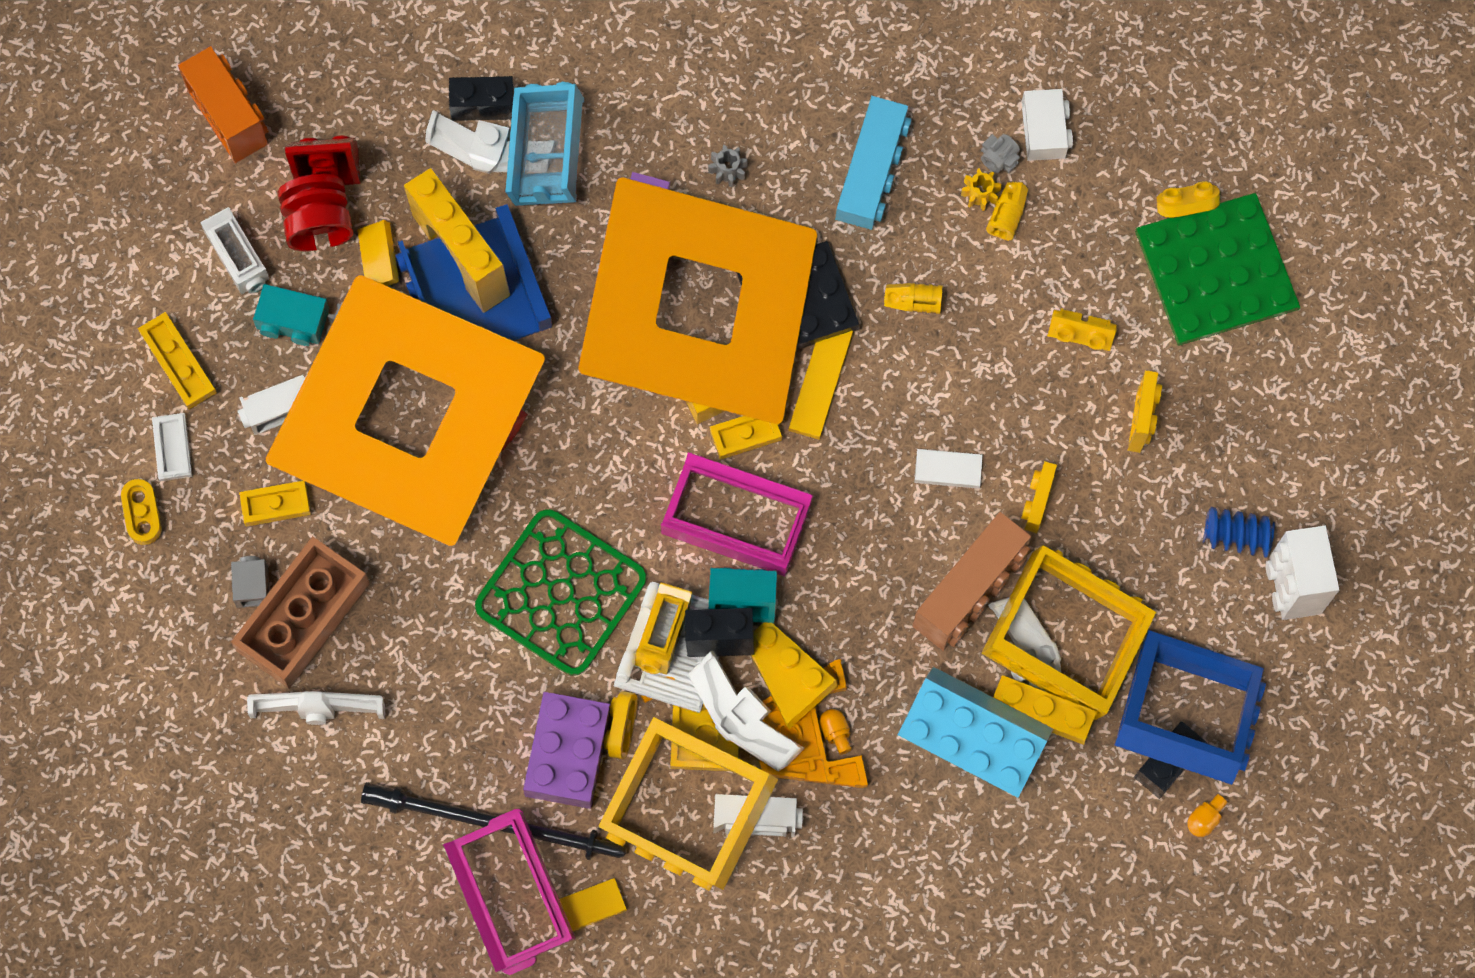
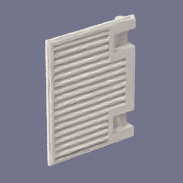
M650 582L628 646L617 671L614 687L700 713L703 701L691 682L688 673L704 657H687L685 624L667 675L662 673L650 674L643 671L640 681L630 678L633 667H639L635 665L636 651L660 585L656 582ZM692 595L689 610L708 609L709 600ZM667 602L665 611H660L649 644L661 648L665 647L679 605Z

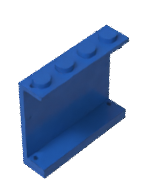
M508 204L495 208L497 218L474 225L503 264L510 293L508 298L485 313L481 311L467 292L460 269L440 237L405 249L402 240L398 241L400 253L395 254L401 273L408 271L411 281L406 283V287L411 297L512 341L552 328L550 314Z

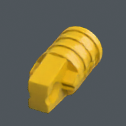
M1008 182L995 204L986 227V231L990 235L1007 241L1013 239L1024 211L1028 188L1022 182Z
M888 284L885 288L884 306L908 312L940 314L943 285Z

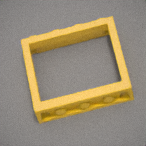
M1042 545L1032 552L981 654L1050 694L1097 711L1094 720H1097L1107 715L1156 611L1142 604L1143 599L1135 596L1130 597L1120 591V587L1110 580H1102L1091 574L1092 571L1087 566L1081 563H1073L1064 558L1060 550L1054 552ZM1039 568L1132 622L1098 693L1091 691L1004 639Z
M653 717L598 827L608 832L605 837L606 839L624 847L626 841L637 846L634 853L645 859L653 861L654 857L657 856L666 861L663 868L679 876H682L684 871L694 875L695 877L692 882L708 891L711 890L713 885L724 890L778 779ZM662 738L754 783L710 872L619 826Z

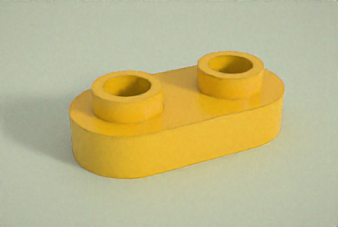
M1206 181L1182 188H1168L1157 196V212L1169 218L1210 211L1217 208L1220 204L1219 188Z
M142 479L131 480L121 490V502L126 529L135 543L149 545L159 538L162 530L156 495L152 486L147 481ZM143 493L145 498L142 502L136 503L133 501L136 494ZM143 524L151 526L150 531L146 534L139 532V528Z
M621 691L618 697H613L610 706V715L613 717L611 730H607L604 737V749L608 750L609 757L625 759L628 755L637 712L638 700L636 693Z

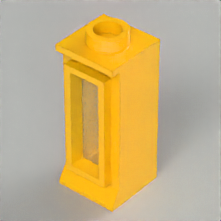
M660 582L654 604L636 651L635 665L639 666L643 671L650 674L662 673L667 675L685 624V610H689L691 606L692 591Z

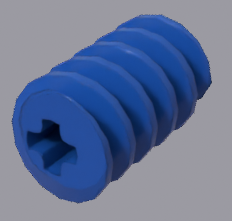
M1211 507L1207 512L1203 544L1206 539H1210L1211 549H1215L1219 541H1223L1224 550L1228 551L1232 543H1236L1237 552L1240 554L1244 547L1249 545L1252 556L1261 547L1264 558H1267L1273 543L1275 522L1270 525L1269 517L1263 515L1259 523H1257L1256 515L1250 513L1244 522L1243 512L1237 511L1231 519L1228 509H1224L1218 517L1217 509Z

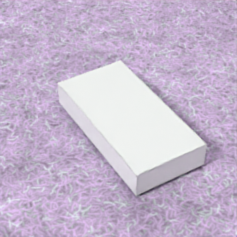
M185 413L152 417L159 481L192 477Z
M917 449L914 483L980 489L982 455Z

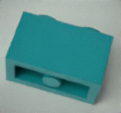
M264 284L253 321L256 329L260 330L259 333L263 336L274 339L278 338L279 335L291 337L290 340L302 346H309L310 342L319 344L328 316L329 305L325 298Z
M729 567L711 568L708 609L752 608L753 622L774 623L777 571L732 569Z

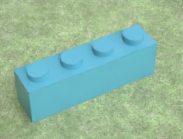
M871 96L836 209L835 220L870 230L873 229L875 221L881 222L886 206L885 203L881 202L884 192L890 193L895 176L889 174L892 164H899L903 147L898 146L901 136L907 137L912 121L911 118L907 117V105Z

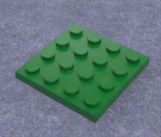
M1256 193L1222 202L1217 208L1210 211L1167 218L1135 229L1178 346L1300 309L1296 294Z

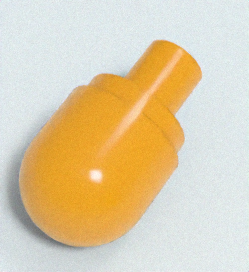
M837 709L824 711L820 716L819 725L825 739L828 740L829 744L835 743L839 755L850 752L852 749L847 740L850 736V727L845 716Z
M1217 794L1209 804L1203 802L1201 805L1199 804L1187 820L1189 831L1197 837L1208 836L1220 823L1219 820L1222 816L1219 812L1228 802L1221 795Z

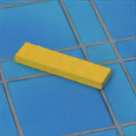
M854 331L815 343L788 431L820 440Z

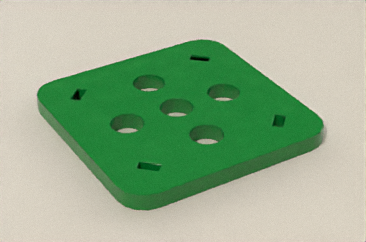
M546 509L539 511L532 518L479 593L475 601V610L483 621L565 674L577 676L589 668L636 600L646 583V574L639 564L558 512ZM546 517H550L564 525L563 529L558 527L555 530V536L544 538L543 533L540 531L536 535L532 533L538 523ZM568 529L592 543L586 553L576 552L570 556L565 554V544L562 537ZM530 536L540 542L539 552L542 559L540 562L530 561L522 565L514 560V557ZM558 541L562 546L558 555L548 556L543 552L542 547L544 543ZM595 546L619 561L613 571L602 570L597 574L592 571V560L589 555ZM563 557L567 560L566 569L570 576L567 580L556 579L550 583L546 580L547 573L543 564L546 560L556 561ZM583 557L588 561L589 567L585 573L576 574L570 569V563L574 558ZM512 563L521 569L520 578L524 585L521 589L510 588L504 592L496 587L495 584L509 564ZM622 564H625L639 575V581L630 595L626 593L627 587L618 585L617 576L621 575L624 571L621 568ZM537 566L543 571L542 579L539 582L530 583L525 580L524 572L528 567ZM605 574L612 575L615 588L609 592H604L597 586L598 579ZM588 575L594 577V588L597 592L595 597L585 596L579 600L573 598L574 588L570 583L573 578L582 579ZM559 583L566 584L570 588L569 597L563 601H558L551 595L552 588ZM542 584L548 586V597L551 601L549 606L539 605L533 609L527 607L528 598L524 592L527 587L537 588ZM492 589L496 591L494 596L498 599L503 598L505 608L500 609L497 613L500 616L499 620L494 619L482 609L483 601ZM513 592L520 593L524 597L523 606L517 610L509 609L507 596ZM617 592L627 599L613 620L609 621L601 616V605L598 599L600 596H611ZM585 601L594 602L598 607L597 614L592 618H584L579 614V606ZM569 602L576 604L575 614L579 619L577 623H566L560 627L555 625L553 606L565 605ZM539 610L548 611L552 616L550 624L546 627H537L532 621L533 615ZM523 611L530 613L529 623L533 629L526 639L502 624L508 614H520ZM599 619L607 624L608 627L592 649L582 642L583 633L579 626L582 622L592 623ZM552 628L557 631L556 639L560 647L554 656L530 642L536 631L546 632ZM566 628H573L578 631L579 639L576 642L563 644L560 640V634ZM578 647L581 653H584L585 650L590 652L584 662L576 668H571L557 659L559 655L564 658L566 649Z

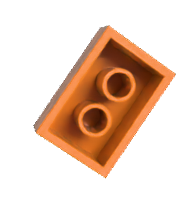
M210 46L178 65L187 91L235 164L268 145L265 134L269 131L263 122L265 120L264 116L255 103L251 105L247 98V90L239 78L234 79L230 72L232 70L231 66L223 54L217 56Z

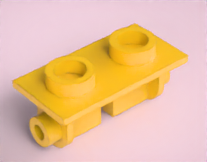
M1061 308L1060 311L1053 310L1047 336L1057 338L1062 342L1070 341L1086 345L1095 350H1111L1117 324L1111 323L1110 319L1105 320L1088 316V320L1085 322L1081 321V313L1064 310V308Z

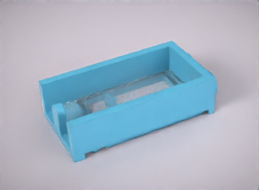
M559 82L556 85L549 86L528 84L525 87L514 88L505 192L515 206L576 202L582 103L584 102V97L576 84Z

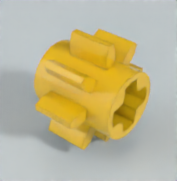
M979 168L973 177L965 176L964 183L967 187L962 188L961 196L969 197V208L975 204L980 205L982 211H985L986 204L989 201L992 204H996L998 196L995 193L1001 190V183H994V172L989 174L982 173ZM976 186H982V189L986 192H980V189Z

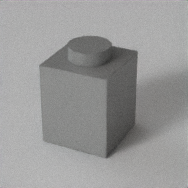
M257 556L241 557L240 561L231 562L233 602L237 608L256 607L260 605L270 592L268 565L265 559L260 560Z

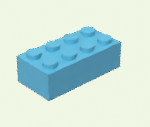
M933 667L925 678L898 736L1018 798L1053 728Z

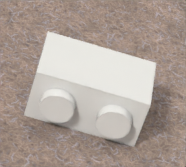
M1062 89L1024 91L1021 103L1027 161L1065 159L1068 148L1073 146L1072 130L1066 129L1065 119H1069L1070 108L1069 101L1063 100Z

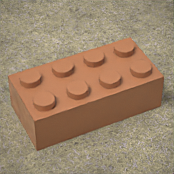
M999 512L916 611L912 627L942 651L949 644L954 648L966 634L965 630L969 625L967 622L971 620L975 623L987 608L986 604L990 600L988 597L991 595L996 598L1006 586V580L1010 576L1009 572L1013 571L1016 574L1028 558L1026 556L1031 551L1028 547L1031 535L1003 513Z
M312 536L236 634L231 644L236 652L290 689L370 583L366 573Z

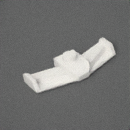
M432 111L426 129V143L468 164L473 170L488 174L492 172H507L510 128L479 120L476 131L473 132L444 117L437 111ZM528 141L527 155L531 153H536L537 155L553 154L556 142ZM538 160L536 163L526 161L525 173H547L551 160Z
M1009 597L988 605L998 619ZM1024 598L1007 633L1018 648L1061 672V656L1057 645L1051 640ZM1011 671L1014 680L1019 682L1026 680ZM1029 682L1030 686L1043 690L1038 686L1034 685L1033 683Z
M710 651L688 673L691 682L715 723V729L727 741H732L776 771H780L788 766L803 751L804 747L762 721L771 710L749 687H744L738 694L736 693L714 651Z
M305 691L251 694L247 697L248 715L250 718H256L257 712L297 711L301 719H306L307 724L323 725L326 724V719H335V711L377 713L379 719H385V703L380 695Z

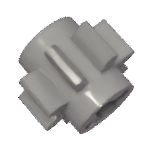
M991 134L982 144L981 152L984 154L981 156V161L990 171L999 173L1004 169L1009 173L1019 163L1017 160L1020 156L1017 153L1020 148L1008 135L1002 134L997 139Z
M723 145V149L718 154L716 152L711 153V160L714 163L708 165V173H716V184L725 181L728 182L730 187H733V180L736 178L745 179V172L742 169L747 167L748 160L746 158L740 159L739 147L732 150L727 149V146ZM729 162L732 168L726 169V165L723 163Z

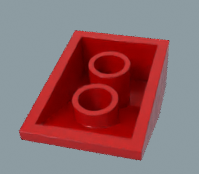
M344 135L335 136L330 140L304 138L300 142H291L285 147V154L293 179L312 174H330L343 179L344 185L360 184L359 149L356 138Z

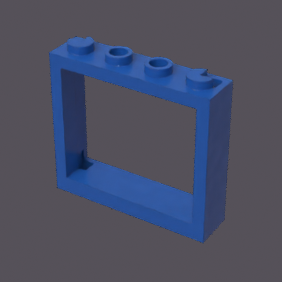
M1148 630L1138 657L1114 746L1232 785L1238 771H1245L1250 754L1244 752L1245 749H1250L1255 735V730L1250 729V726H1255L1261 709L1260 706L1255 704L1256 701H1261L1265 691L1266 683L1261 682L1264 668ZM1154 661L1246 691L1232 752L1138 721Z

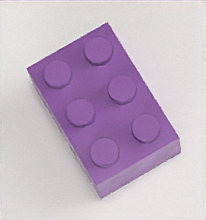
M543 692L523 788L525 797L588 809L592 808L604 748V737L610 719V704Z

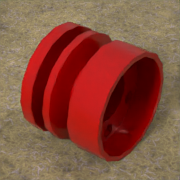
M312 174L290 180L279 188L277 193L281 204L282 216L286 218L283 226L289 248L303 252L317 250L314 235L328 233L330 247L342 245L351 239L354 233L349 210L345 208L348 202L343 179L330 174Z

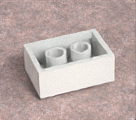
M1326 525L1286 531L1270 555V560L1266 561L1267 577L1269 580H1274L1276 592L1272 593L1274 610L1281 612L1282 620L1321 615L1339 592Z

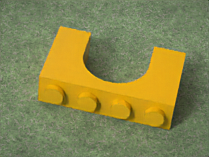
M430 168L404 184L412 216L429 240L439 236L460 269L467 292L481 311L485 313L508 298L510 293L503 264L434 171Z

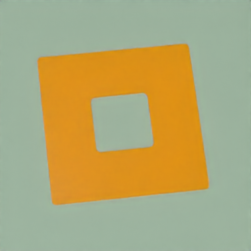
M624 177L619 178L616 181L578 366L579 372L590 377L780 424L783 421L817 232L813 228ZM677 256L738 272L742 275L743 280L732 338L728 345L661 329L656 325L669 257Z
M359 275L354 279L266 456V463L446 545L453 546L457 543L538 376L545 357L542 353ZM388 361H394L455 389V396L426 455L422 458H417L363 434L355 428L363 407L385 363Z

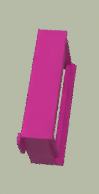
M688 452L673 496L661 523V534L767 571H777L778 575L785 577L811 507L812 495ZM691 472L799 508L783 554L780 555L674 518Z
M514 809L491 819L488 826L443 844L495 972H504L512 975L534 965L536 956L576 939L522 810ZM512 826L558 936L507 957L462 847Z

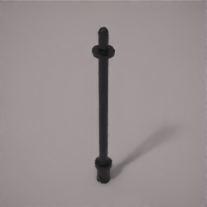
M366 782L361 796L362 804L366 803L390 809V813L394 814L407 809L481 827L488 826L491 819L498 817L411 797L404 792V788L398 786L395 789ZM528 823L534 839L585 850L587 860H591L593 852L616 858H622L626 854L625 847L596 839L597 830H592L589 837ZM512 826L500 830L503 832L515 834Z

